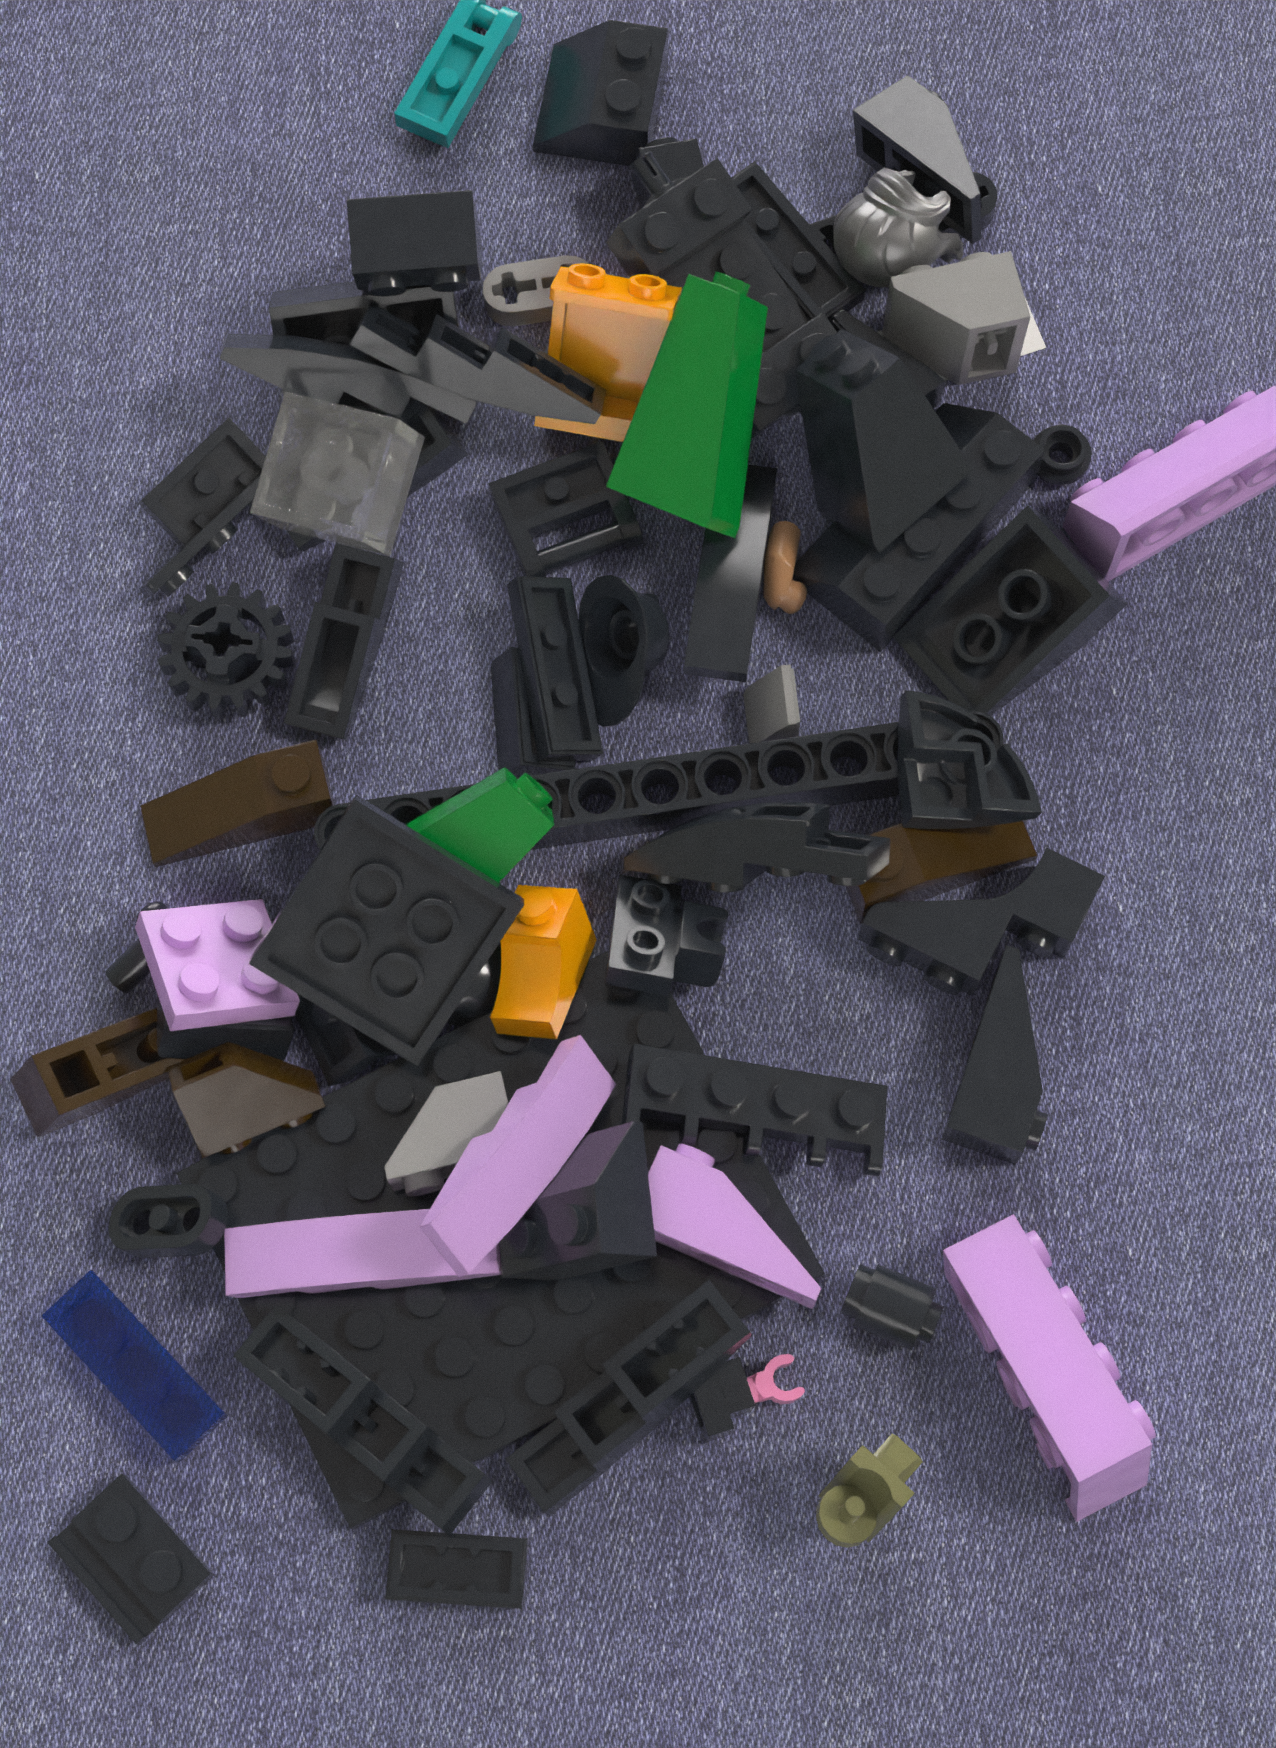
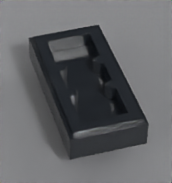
M391 1529L385 1599L523 1609L528 1539L451 1533L449 1536L446 1533Z

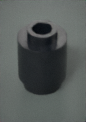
M860 1263L840 1313L855 1319L853 1326L912 1351L917 1339L930 1343L944 1306L933 1302L936 1288L880 1264L877 1265L875 1270Z

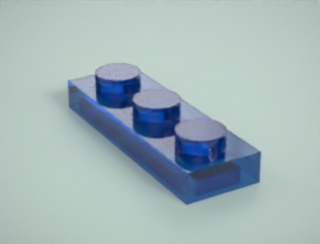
M93 1270L85 1274L42 1315V1318L175 1462L180 1463L228 1417V1414Z

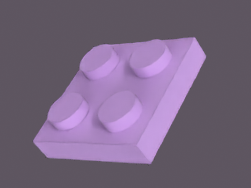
M263 899L141 911L139 913L135 929L170 1031L295 1015L300 1002L298 994L249 964L252 954L272 925Z

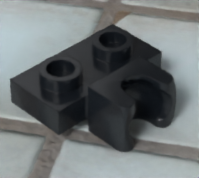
M619 874L614 896L604 984L666 996L669 995L672 981L702 987L715 986L719 979L726 954V947L721 943L729 913L720 907L684 901L682 909H680L682 886Z

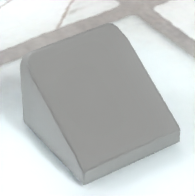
M790 664L781 665L751 684L744 692L749 744L798 737L800 715L794 668H791Z

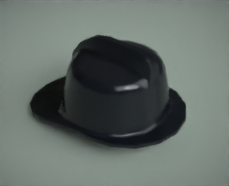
M611 574L596 577L586 587L579 609V625L598 725L602 727L618 725L631 715L640 699L644 678L664 660L669 649L670 638L668 621L659 605L657 596L651 593L636 592L625 579Z

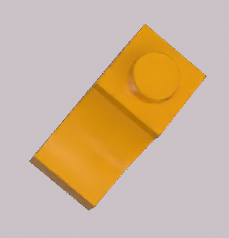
M518 885L515 893L524 898V906L500 941L501 975L495 1005L490 1018L497 1034L557 1039L597 939L578 889Z

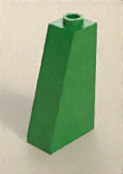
M715 272L712 282L689 274L606 487L707 529L735 538L740 527L768 307L748 297L747 294L751 285L720 272Z
M504 767L409 822L406 826L499 883L554 826L552 809L547 806L553 799L527 773H523L518 779Z

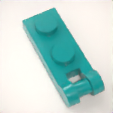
M460 0L394 112L396 126L449 148L504 50L516 39L522 22V14L506 6H503L500 10L486 5V0ZM479 27L486 30L487 32L485 36H483L479 33L474 32L473 30Z

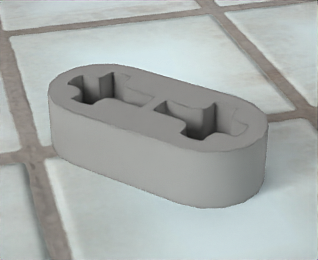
M564 255L510 263L494 268L488 273L483 282L484 306L488 316L503 326H520L551 321L553 301L549 299L550 287L560 267L569 268L573 264L589 263L577 256ZM508 286L515 287L518 295L517 303L506 304L503 297V288Z

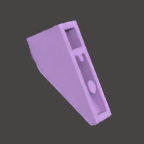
M679 1144L676 1151L661 1145L648 1173L655 1241L813 1309L821 1287L722 1171L713 1168L715 1159L707 1153L685 1144Z

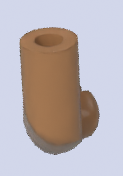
M780 521L772 526L768 538L764 563L763 597L773 610L779 607L788 614H794L800 610L807 596V588L804 583L792 580L801 532L794 523Z

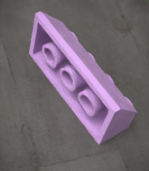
M1276 385L1259 395H1256L1254 391H1248L1240 395L1224 409V415L1208 424L1203 420L1189 424L1174 437L1173 444L1157 453H1154L1152 449L1144 450L1131 458L1122 467V473L1106 482H1103L1101 478L1093 479L1074 492L1070 498L1071 503L1063 523V528L1079 551L1107 581L1114 579L1276 485Z

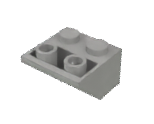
M1011 251L995 255L988 252H977L964 257L958 263L934 268L929 265H917L904 270L897 276H892L890 278L882 336L925 364L935 373L957 385L1016 373L1031 316Z

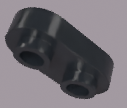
M198 1184L136 1187L126 1192L114 1206L109 1219V1236L117 1248L139 1258L201 1255L212 1249L222 1237L228 1218L227 1206L221 1196Z

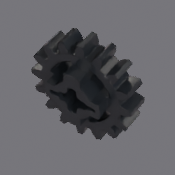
M232 582L225 596H219L214 585L209 584L206 585L205 600L198 602L189 594L183 597L188 610L183 616L174 612H168L166 615V619L174 633L158 634L157 641L162 651L168 653L159 658L158 663L163 674L171 676L167 683L172 693L176 697L187 693L186 701L194 712L203 707L205 702H209L214 718L221 719L226 705H234L240 717H245L248 711L247 701L255 698L259 704L266 707L270 704L266 689L270 685L280 689H285L287 686L285 676L279 667L295 666L293 652L291 649L286 648V646L295 642L289 625H281L285 618L278 604L265 609L267 602L261 590L256 589L250 594L248 599L243 598L239 583ZM246 619L260 627L265 633L267 640L261 639L259 633L248 632L245 625ZM235 644L237 647H228V645ZM226 652L224 657L217 656V654H224ZM187 661L193 662L196 668L205 669L208 677L207 682L199 679L189 670Z

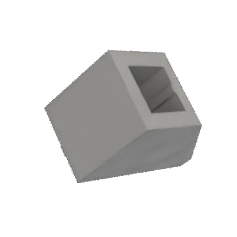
M501 1071L434 1088L384 1166L387 1180L393 1191L405 1189L406 1196H420L439 1191L443 1188L445 1184L444 1179L449 1178L471 1139L492 1132L508 1105Z

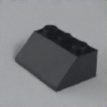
M355 281L272 292L269 313L273 335H291L350 344L359 321L371 302L423 333L427 331L436 314L459 327L455 292H437L431 290L430 285L406 286V292L401 295L377 297L370 295L368 289L358 290ZM283 389L289 427L310 425L320 417L325 422L389 414L346 392H343L334 413ZM410 397V399H409L407 405L410 404V403H411L412 401H414L415 399L412 398V397Z

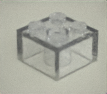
M285 392L250 513L280 529L390 557L425 437L397 418Z

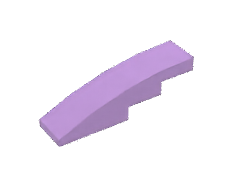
M581 1035L560 1042L537 1083L516 1090L493 1131L471 1139L419 1226L458 1277L470 1274L525 1214L583 1139L615 1088V1081Z
M430 1209L356 1214L227 1228L224 1231L226 1296L246 1298L294 1291L314 1294L362 1287L390 1289L502 1275L499 1243L470 1274L458 1277L419 1227Z

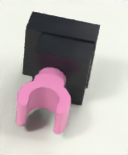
M790 1354L778 1355L769 1361L763 1371L749 1377L745 1375L740 1357L728 1360L689 1397L704 1443L730 1435L735 1429L731 1418L750 1413L757 1402L771 1399L779 1404H791L800 1399L805 1392L803 1387L784 1391L780 1390L773 1380L774 1371L791 1365L794 1357Z

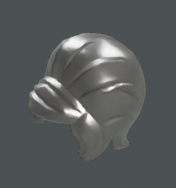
M884 167L870 178L868 186L864 188V192L856 195L837 214L833 226L834 249L842 267L849 274L867 285L889 287L892 276H897L910 267L917 265L930 266L940 256L942 260L948 263L953 259L960 260L963 256V242L960 240L957 233H941L938 229L940 222L950 211V196L946 191H940L933 197H925L917 192L912 186L915 178L914 171L903 170L897 172Z

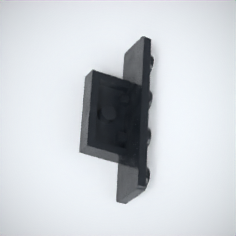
M321 417L317 419L271 462L230 418L226 419L139 502L142 508L181 547L173 557L139 588L143 595L148 598L161 589L168 597L195 572L187 564L203 547L211 555L215 553L238 531L231 520L248 505L256 513L280 491L281 487L274 479L289 464L299 472L324 448L317 438L329 427Z

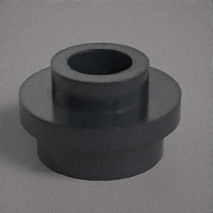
M1065 424L1051 426L1041 431L1033 440L1045 449L1038 473L1042 480L1055 485H1067L1076 482L1087 472L1092 457L1091 447L1086 437L1075 427ZM1054 451L1064 452L1070 458V462L1066 464L1057 463L1050 459L1049 454Z

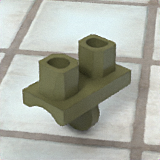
M893 1433L874 1454L862 1445L819 1494L821 1500L816 1510V1521L824 1537L836 1546L846 1548L858 1546L865 1540L869 1543L914 1495V1492L905 1482L923 1463L922 1459Z

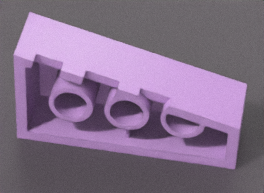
M1013 1214L944 1249L945 1276L986 1352L991 1353L999 1349L1003 1356V1359L997 1361L996 1365L1004 1383L1003 1385L1014 1406H1018L1021 1410L1030 1406L1035 1417L1030 1419V1425L1038 1442L1035 1445L1048 1469L1062 1466L1071 1483L1070 1497L1065 1499V1502L1075 1521L1078 1522L1146 1486L1152 1450L1150 1440L1156 1437L1154 1427L1141 1404L1137 1400L1127 1403L1115 1381L1120 1379V1373L1106 1346L1102 1342L1093 1346L1080 1324L1086 1322V1318L1073 1291L1067 1285L1059 1289L1048 1272L1047 1268L1052 1266V1261L1039 1235L1034 1230L1025 1234Z

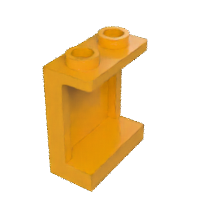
M573 264L569 268L561 266L550 287L549 299L553 301L548 355L607 391L601 416L595 424L535 416L534 426L623 442L672 319L682 288L667 285L664 279L654 275L638 274L625 278L608 275L603 268L592 264Z

